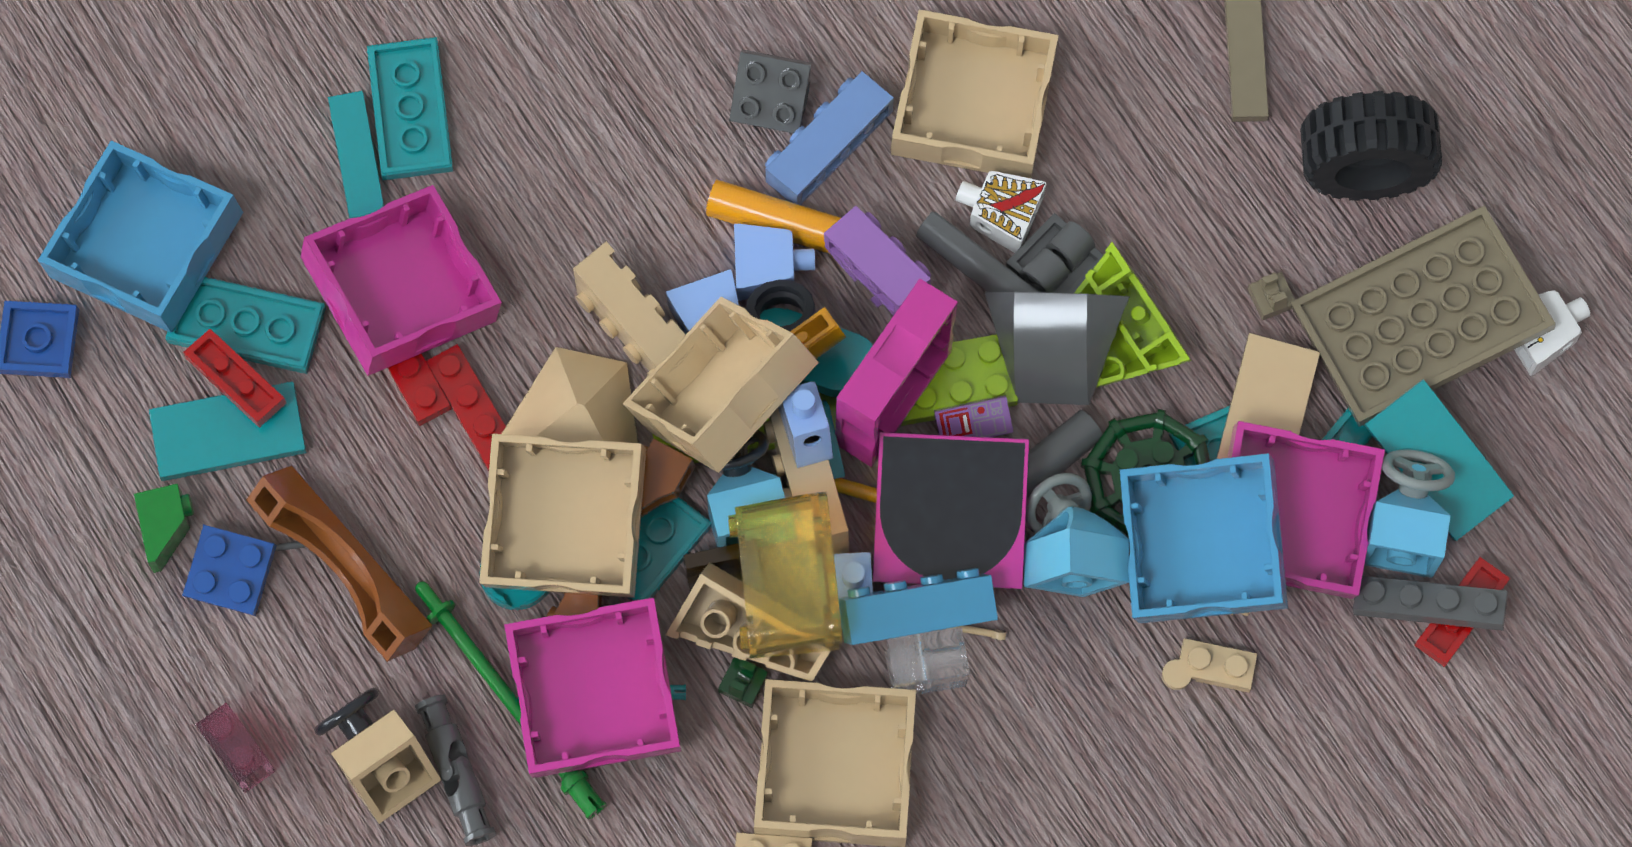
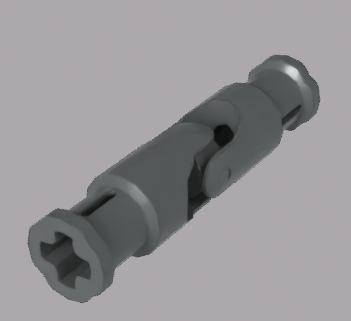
M436 695L422 700L415 705L417 714H421L428 732L425 738L440 774L453 815L459 817L465 834L464 843L466 846L478 845L495 837L496 832L494 827H490L484 811L486 802L469 761L458 726L451 721L446 707L448 703L445 695Z

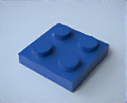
M4 301L0 330V374L71 378L79 317L78 306L72 304Z
M203 524L182 596L256 616L277 545Z

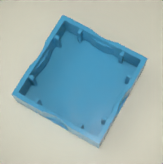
M110 141L86 180L77 203L62 219L40 255L38 262L50 278L172 333L244 212L233 194L190 175L168 170L154 159L114 141Z
M1269 453L1215 459L1199 465L1167 464L1120 470L1124 523L1130 542L1128 574L1132 618L1138 623L1288 609L1275 462Z

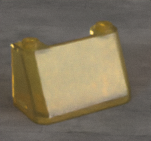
M827 492L808 493L735 507V514L728 515L730 538L737 537L740 551L746 610V626L739 627L741 649H749V659L840 650L842 628Z

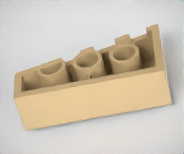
M606 241L573 268L578 294L575 297L586 312L594 311L601 319L599 322L600 326L609 337L613 339L617 336L625 345L623 350L635 364L641 362L648 369V376L657 365L676 349L685 337V334L674 320L670 319L666 323L662 319L665 317V313L652 294L644 296L641 294V287L635 279L636 275L627 265L622 269L619 268L613 260L612 254L615 250Z
M777 408L769 417V421L763 423L769 444H775L777 454L772 455L776 475L778 477L783 476L786 488H783L788 510L791 509L794 522H791L794 541L796 544L800 543L806 568L832 562L833 554L849 553V534L829 460L797 468L782 418ZM810 436L805 439L804 443H814L818 439Z
M710 562L700 574L665 634L675 639L680 637L696 642L697 646L707 649L715 648L733 654L732 657L741 660H753L765 664L767 668L811 682L837 641L836 637Z

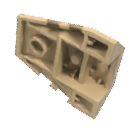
M555 347L502 434L546 437L560 442L596 440L638 443L634 415L623 405L624 401L631 395L627 362Z

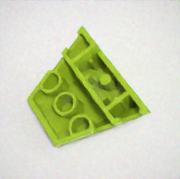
M1111 242L1105 250L1106 253L1096 266L1088 271L1085 275V280L1074 292V294L1130 297L1117 327L1116 336L1113 338L1097 387L1191 361L1178 337L1114 243Z

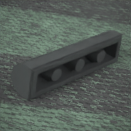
M932 211L918 229L917 238L986 292H1038L937 212Z
M1079 410L1029 450L1026 501L1037 485L1053 475L1064 472L1089 452L1103 435L1099 426L1085 411Z

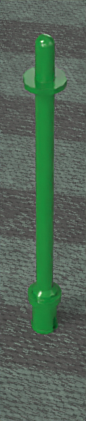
M418 582L415 586V591L431 611L426 619L431 624L440 622L521 726L519 699L451 612L456 606L453 600L442 602L427 582ZM584 770L558 774L561 777V791L564 795L569 794L588 820L595 817L594 812L598 815L607 806L605 801L600 798L587 781L589 777Z

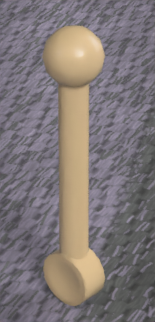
M966 625L946 629L988 636L998 640H1005L1007 633L1003 630H990Z

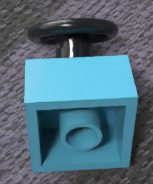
M759 430L753 434L724 466L722 476L707 494L709 520L711 521L717 548L756 540L758 548L791 540V517L780 477L751 466L752 463L763 457L769 448L768 437ZM758 442L757 447L748 453L747 447Z

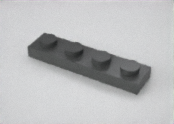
M1362 576L1359 596L1354 598L1353 613L1357 616L1504 631L1508 591Z

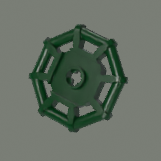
M1158 409L1156 413L1121 420L1111 419L1108 421L1109 426L1087 458H1083L1080 467L1084 469L1086 481L1092 493L1089 511L1106 520L1126 535H1128L1124 523V515L1113 509L1119 502L1122 503L1121 469L1167 464L1185 466L1184 460L1193 455L1196 465L1210 462L1207 448L1209 440L1205 434L1199 435L1166 414V410ZM1153 428V438L1130 442L1126 434ZM1164 430L1186 443V445L1178 451L1169 442L1162 441ZM1118 440L1123 449L1118 452L1113 464L1102 461L1115 441ZM1100 474L1112 476L1115 493L1104 497Z

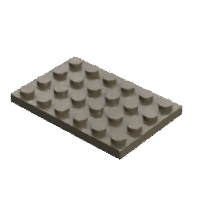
M1485 205L1290 302L1294 314L1314 349L1320 352L1319 357L1359 427L1368 422L1420 380L1424 379L1429 387L1434 390L1554 330L1556 327V323Z

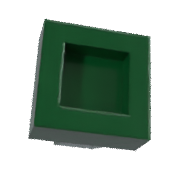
M734 657L718 688V692L752 708L765 683V679L768 677V672L752 663Z

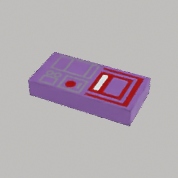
M1005 395L934 410L939 435L989 438L1013 432Z

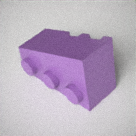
M855 206L824 232L825 248L854 282L859 280L874 295L870 300L877 308L883 304L893 316L919 278L931 285V274L926 266L918 260L913 262L905 254L906 249L903 244L894 236L889 238L881 230L879 221L870 212L864 214Z

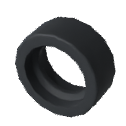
M778 279L764 283L753 291L748 298L746 310L757 319H760L761 313L772 305L791 304L800 308L803 314L799 320L790 325L780 326L788 331L793 330L816 313L812 294L803 285L792 280Z

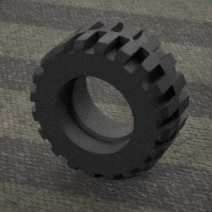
M1373 91V93L1368 94L1359 92L1353 93L1352 96L1348 97L1340 96L1334 98L1330 103L1324 102L1318 105L1316 110H1311L1300 128L1304 177L1313 189H1316L1323 195L1330 194L1332 198H1349L1351 201L1369 199L1371 201L1379 200V198L1398 197L1402 193L1409 194L1416 191L1418 187H1425L1431 180H1434L1442 166L1439 117L1429 103L1425 100L1421 101L1417 96L1411 94L1404 96L1401 92L1384 93L1383 91Z

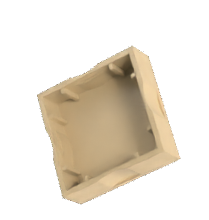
M919 9L909 54L905 87L901 92L892 135L891 155L986 173L996 171L1031 179L1059 35L1012 26H989L968 18Z
M720 297L690 329L676 349L657 365L624 401L623 405L650 433L719 473L819 362L794 333L768 320L757 319L745 308Z
M492 434L488 477L490 509L483 535L479 584L489 588L635 598L646 448L641 443L596 440L560 442L546 437Z
M765 679L761 730L762 743L757 781L754 834L804 837L820 842L905 847L916 690L868 686L835 688L820 683Z

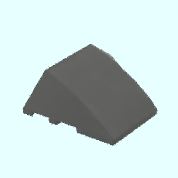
M985 292L1007 372L1015 395L1018 398V403L1090 405L1103 371L1107 354L1113 338L1116 336L1117 327L1130 297L1074 293Z

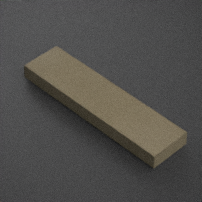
M1224 0L1232 122L1267 121L1269 115L1261 0Z

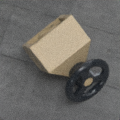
M373 687L315 727L314 732L316 735L321 736L337 725L339 726L348 741L333 751L331 755L359 798L380 824L441 781V778L413 733L395 710H392L374 723L371 721L363 707L378 697L379 691Z

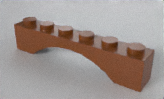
M656 439L652 440L649 447L644 445L646 448L641 518L657 507L677 499L696 467L693 459ZM562 593L564 597L558 608L552 606L546 617L553 615L572 616L591 612L602 607V595Z
M292 465L262 476L246 501L269 527L288 535L306 546L336 573L348 589L357 606L362 621L363 635L388 662L415 650L433 625Z

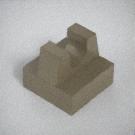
M1275 272L1262 277L1259 281L1249 284L1247 288L1262 321L1292 309L1290 302L1294 301L1295 298L1282 272L1277 274Z

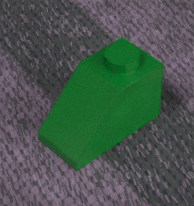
M178 484L134 493L147 563L153 573L162 571L190 530L188 516L194 515L189 494L183 495Z

